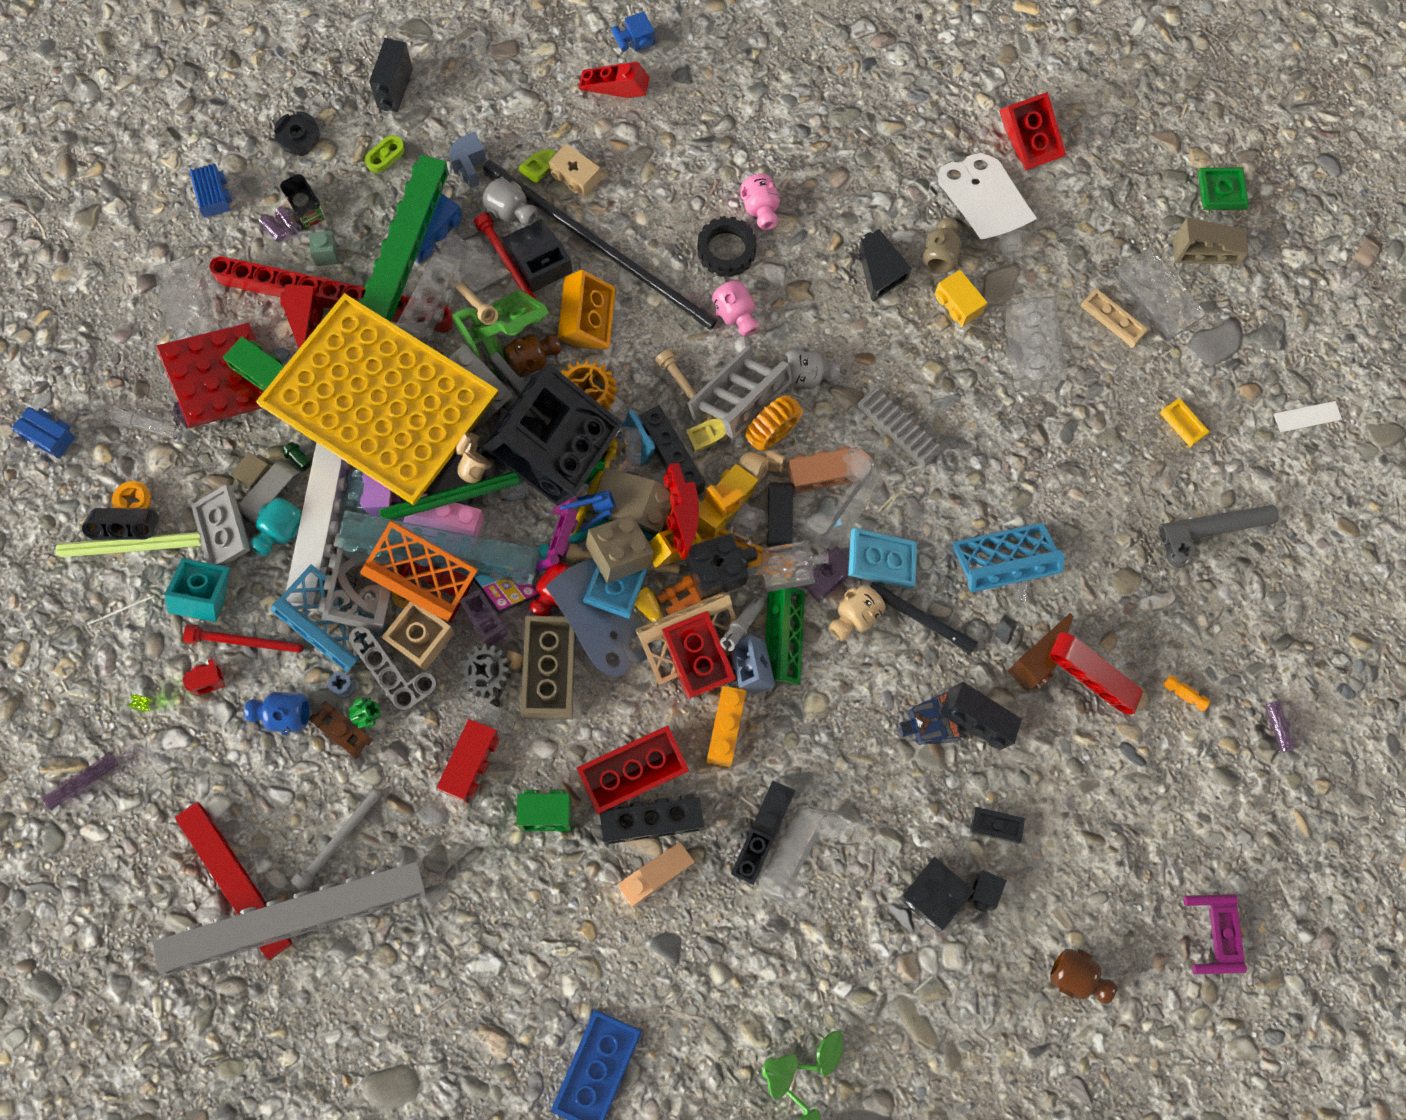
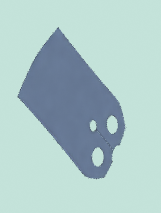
M590 558L559 574L546 585V588L566 617L593 665L603 673L616 678L628 672L629 666L632 663H641L647 658L643 648L641 651H634L629 645L632 637H638L635 629L644 626V623L634 610H632L628 619L583 603L584 596L597 567L594 559ZM611 631L617 633V639L610 638L609 634ZM650 642L648 643V646L650 651L652 652V643ZM609 652H614L618 655L620 660L618 666L611 667L607 664L606 655Z

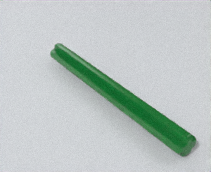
M514 472L502 474L477 483H470L420 497L415 505L406 501L379 509L381 521L385 523L390 520L519 485L520 477Z

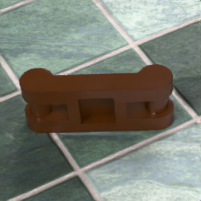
M324 701L320 705L321 709L316 715L312 714L308 720L357 760L361 755L360 751L365 745L369 746L373 739L328 702ZM330 714L334 719L327 726L323 721ZM354 735L357 736L358 740L353 745H350L348 742Z

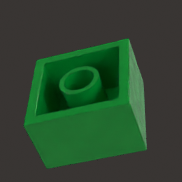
M528 789L524 790V794H517L518 828L521 832L572 831V799L570 794H565V790L562 789L550 790V794H539V790Z

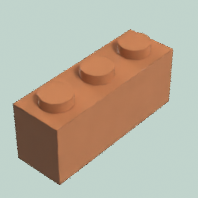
M850 446L841 447L833 452L819 451L807 457L805 455H798L789 460L787 467L790 482L793 483V494L858 482L862 480L864 475L858 447L850 448Z

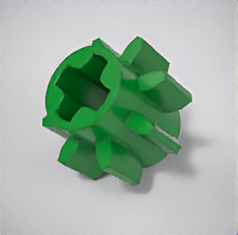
M361 697L353 701L354 706L348 709L351 722L357 725L359 729L364 726L368 729L376 725L375 720L380 718L378 704L371 700L370 697L365 700Z

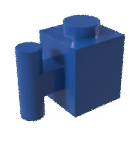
M644 11L625 18L624 31H621L619 26H614L611 29L622 52L629 49L628 42H631L635 52L655 45L654 29Z

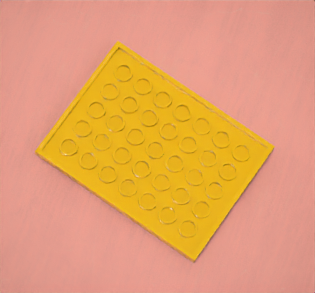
M344 293L256 402L271 414L412 505H415L455 453L456 446L463 434L471 432L497 398L499 390Z

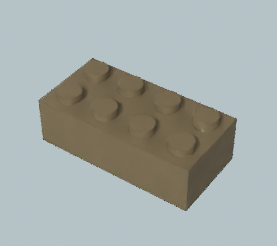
M525 616L521 715L523 719L573 720L576 634L566 617Z

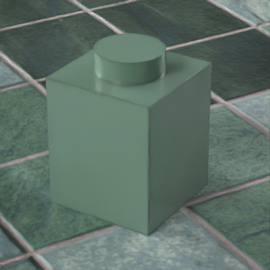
M332 231L309 233L310 254L315 265L339 264L338 246Z

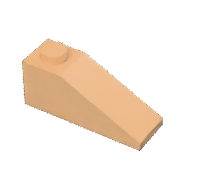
M679 842L620 882L618 888L632 908H634L695 862L681 842Z

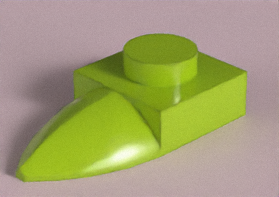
M547 149L534 153L520 165L519 172L534 183H538L549 173V161L554 157L555 151Z

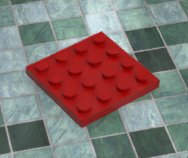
M249 323L157 345L158 354L188 428L263 409L256 401L264 391L232 370L223 358L241 337L249 342L254 340L257 343Z

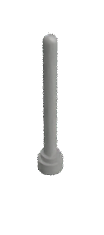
M374 789L306 871H301L300 874L296 873L290 881L302 892L311 889L313 886L311 883L314 881L313 877L380 798V790Z

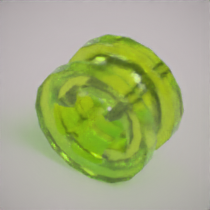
M136 694L130 695L132 702L128 703V708L150 712L149 704L153 703V699Z

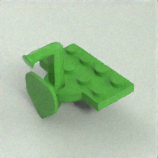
M520 289L490 304L498 311V319L492 325L483 324L477 316L478 311L474 308H465L452 314L456 329L463 343L478 358L480 354L475 344L481 341L489 358L495 352H498L508 364L494 334L502 331L506 335H516L523 331V327L530 323L537 324L544 319L543 316L549 314L543 303ZM471 318L473 323L470 329L467 330L462 321ZM495 369L491 371L498 379L501 378Z

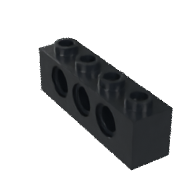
M658 405L640 414L639 417L643 422L642 427L647 435H651L656 444L654 451L666 472L670 464L679 463L685 483L695 482L697 494L703 493L705 491V480L661 406Z
M694 794L679 796V800L669 801V798H660L654 800L655 804L645 805L644 801L630 803L628 808L621 809L619 805H616L600 813L603 843L608 845L704 831L700 797L694 798ZM673 809H680L683 812L684 817L680 821H673L670 818L669 814ZM653 812L658 815L659 820L656 824L649 825L645 822L644 818L648 813ZM622 817H631L634 820L633 825L627 829L622 828L619 824Z

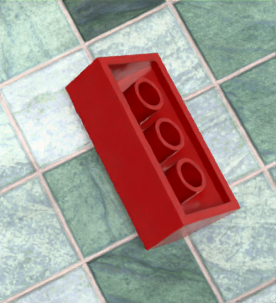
M668 725L576 768L597 814L689 772Z

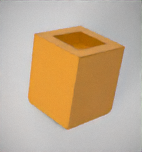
M725 484L720 485L716 489L710 485L707 487L705 499L722 518L739 508L744 494L738 488L731 492Z

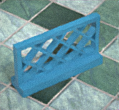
M1043 522L953 542L952 547L968 579V588L971 593L1063 573L1065 556L1062 550H1057ZM1040 532L1042 537L1038 540L1030 537L1029 534ZM1014 537L1020 541L1016 545L1006 541L1007 538ZM992 542L997 544V546L993 550L985 547L984 544ZM1024 542L1035 545V548L1032 551L1021 546ZM969 547L975 550L971 555L963 552L961 548ZM1001 547L1013 550V552L1009 556L999 552ZM1040 547L1050 551L1044 554L1037 553ZM979 551L990 555L987 561L976 557ZM1017 552L1029 556L1021 559L1014 558ZM995 557L1006 561L998 564L992 563ZM973 562L983 567L970 569L969 566Z
M310 564L286 592L273 603L270 611L347 673L359 660L360 656L358 654L354 656L347 650L346 640H349V636L345 635V625L333 621L313 622L308 618L307 609H317L320 604L307 605L306 592L320 591V597H324V591H328L323 589L326 576ZM310 573L314 574L319 579L320 587L306 588L305 578ZM302 583V588L296 589ZM335 584L334 591L341 590L340 587ZM291 593H302L303 605L293 606L286 599ZM338 598L339 603H333L334 607H339V611L343 612V607H340L343 604L342 599ZM349 602V604L344 607L353 606V604ZM357 608V615L361 616L362 614L365 617L373 619L372 616L367 615L366 613L362 612ZM341 624L342 637H331L327 633V625ZM385 624L383 625L380 634H381V633L385 630V628L387 627ZM359 633V636H357L358 640L360 639V643L367 650L370 646L368 643L364 645V639L368 635L363 636ZM374 633L373 636L377 639L380 634Z

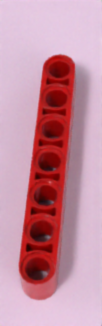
M196 801L176 815L175 819L237 915H240V911L246 908L256 907L257 910L267 907V902L205 808ZM288 938L259 947V949L268 960H272L293 943Z

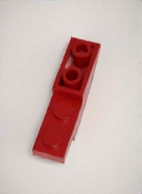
M672 463L669 465L667 473L664 474V484L670 490V503L672 506L670 516L667 517V524L669 530H672L674 534V548L676 551H679L681 560H684L688 556L696 535L699 520V502L695 482L685 483L679 463Z

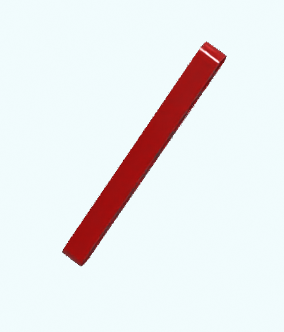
M223 256L215 257L209 265L212 274L221 285L275 297H281V293L285 292V285L292 283V285L314 286L323 307L330 309L334 307L344 293L351 298L357 297L356 301L359 302L366 292L365 287ZM403 295L397 306L402 308L395 311L391 321L442 333L448 332L453 327L452 315L446 305ZM418 312H424L422 315H416ZM439 317H446L444 320H437Z

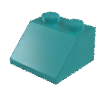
M181 558L164 594L168 613L217 622L225 602L230 567Z

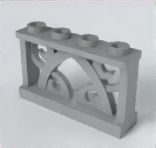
M346 525L343 526L342 533H336L334 546L338 547L337 554L332 553L329 562V568H333L332 575L326 576L323 589L328 590L326 597H321L318 611L323 612L321 620L364 627L370 630V632L380 634L384 625L391 590L382 585L375 584L365 587L358 595L349 584L346 574L367 561L372 552L370 551V545L376 546L381 535L349 528ZM388 537L390 545L401 543L402 538ZM350 541L360 542L365 549V553L361 554L359 547L354 545L355 551L349 552L346 547L347 543ZM385 541L381 547L387 546ZM400 547L392 549L395 561L398 559ZM388 550L378 552L373 559L382 565L391 563ZM343 556L348 561H346L343 565L340 566L341 558ZM336 580L341 590L334 591ZM368 592L373 593L376 597L374 600H370L368 596L366 600L362 599ZM336 598H340L343 600V604L340 607L347 606L349 602L353 606L350 610L341 612L334 608L333 602ZM358 608L367 615L372 616L373 619L355 615L354 613Z

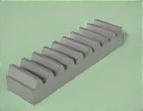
M873 388L858 402L857 407L923 468L940 453V445L938 443L935 444L932 437L928 438L926 432L920 430L919 425H914L913 420L908 419L905 412L901 413L899 407L893 405L892 400L888 401L886 395L880 393L879 388Z

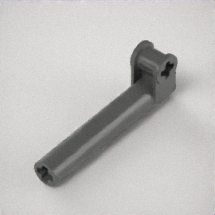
M1267 505L1160 524L1158 535L1163 544L1168 562L1173 567L1182 568L1195 555L1196 549L1192 541L1193 539L1274 524L1278 522L1279 514L1274 505Z

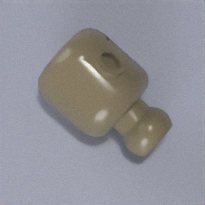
M952 218L940 220L938 229L930 232L927 236L925 247L922 248L925 266L936 273H948L958 264L962 241L959 235L956 234L959 227L958 223Z

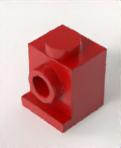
M213 658L208 660L209 665L200 664L194 666L192 671L185 673L183 684L187 691L200 696L226 687L220 664Z

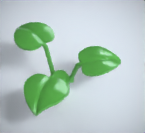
M837 1029V1031L829 1033L822 1040L817 1051L818 1063L815 1065L798 1064V1059L795 1055L787 1054L777 1059L773 1057L768 1058L762 1067V1075L767 1079L771 1097L780 1099L787 1094L803 1109L804 1115L798 1120H821V1114L817 1109L810 1111L789 1090L797 1069L814 1071L820 1069L822 1076L831 1074L838 1066L842 1055L843 1039L841 1031Z

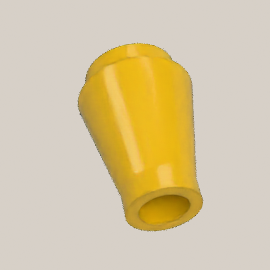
M648 587L642 589L638 594L635 606L650 622L663 618L664 615L660 610L654 591H650Z

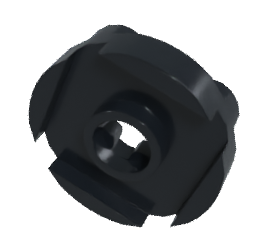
M301 111L290 116L289 113L283 115L274 127L275 138L280 148L298 156L308 154L317 145L321 136L315 119L310 114ZM299 130H301L300 135L294 136V131L298 132Z

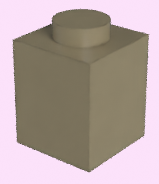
M248 452L231 475L239 484L251 491L270 469V462L260 454L254 456Z

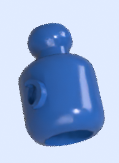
M272 692L265 698L264 702L258 699H250L246 702L244 708V716L247 721L258 722L262 720L267 731H278L282 735L302 731L308 723L310 713L309 701L305 695L288 692Z

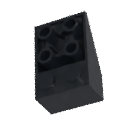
M542 219L502 237L504 244L532 292L573 273L569 255Z

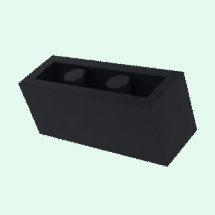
M961 682L948 690L941 714L948 717L951 722L961 725L969 730L972 735L980 737L988 742L991 747L999 750L1015 744L1022 718L965 682Z

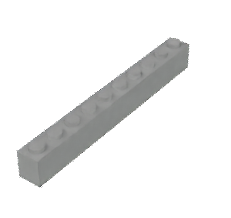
M410 860L396 864V868L387 871L385 868L376 869L370 872V876L363 878L353 876L347 878L345 883L337 886L334 883L326 884L319 887V891L309 894L308 891L300 892L293 895V899L284 902L282 899L273 900L266 904L267 907L256 910V907L246 908L240 911V915L231 918L229 915L220 916L213 919V923L204 926L202 923L193 924L186 927V931L178 934L174 931L161 934L158 940L152 941L158 973L163 977L424 897L425 890L417 861L413 863Z

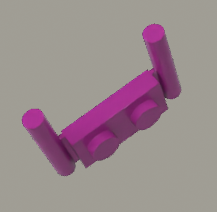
M573 497L553 508V514L560 515L546 555L547 558L534 564L533 568L535 571L539 572L558 564L559 557L567 554L570 548V535L575 531L578 520H576L578 511L573 510V508L561 510L560 507L578 501L577 498Z
M1236 894L1184 896L1185 906L1211 905L1209 913L1215 960L1218 963L1192 964L1194 975L1246 973L1247 967L1244 962Z

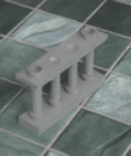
M747 345L688 402L692 418L697 420L706 412L722 420L727 436L735 439L765 407L792 383L790 364L782 361L777 367L771 369L756 362L751 346ZM751 369L766 377L760 383H756L743 377V375ZM736 383L751 390V392L742 398L727 390ZM719 398H722L736 406L727 413L713 406V404Z

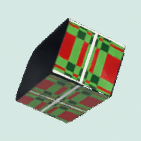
M296 174L281 182L280 189L285 197H287L295 213L298 212L296 215L305 229L326 219L320 201L303 175ZM298 193H304L308 196L309 200L305 206L298 207L293 203V197ZM308 210H314V211H312V212H310V213L304 215V213H305L306 211H308Z

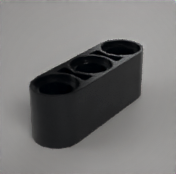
M769 482L767 548L791 549L793 534V483Z
M95 508L90 511L84 521L82 532L91 539L145 540L153 534L159 522V516L155 511L147 508Z

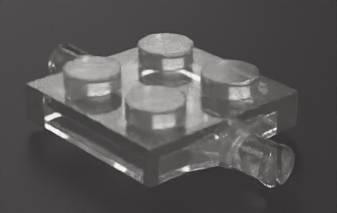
M809 540L762 549L763 559L761 565L749 567L747 572L749 577L763 575L767 592L813 584L815 583V565L830 562L828 553L813 555Z

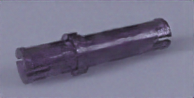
M109 752L71 779L63 780L59 787L43 796L42 800L49 809L53 810L68 798L76 797L78 795L77 792L119 766V764Z

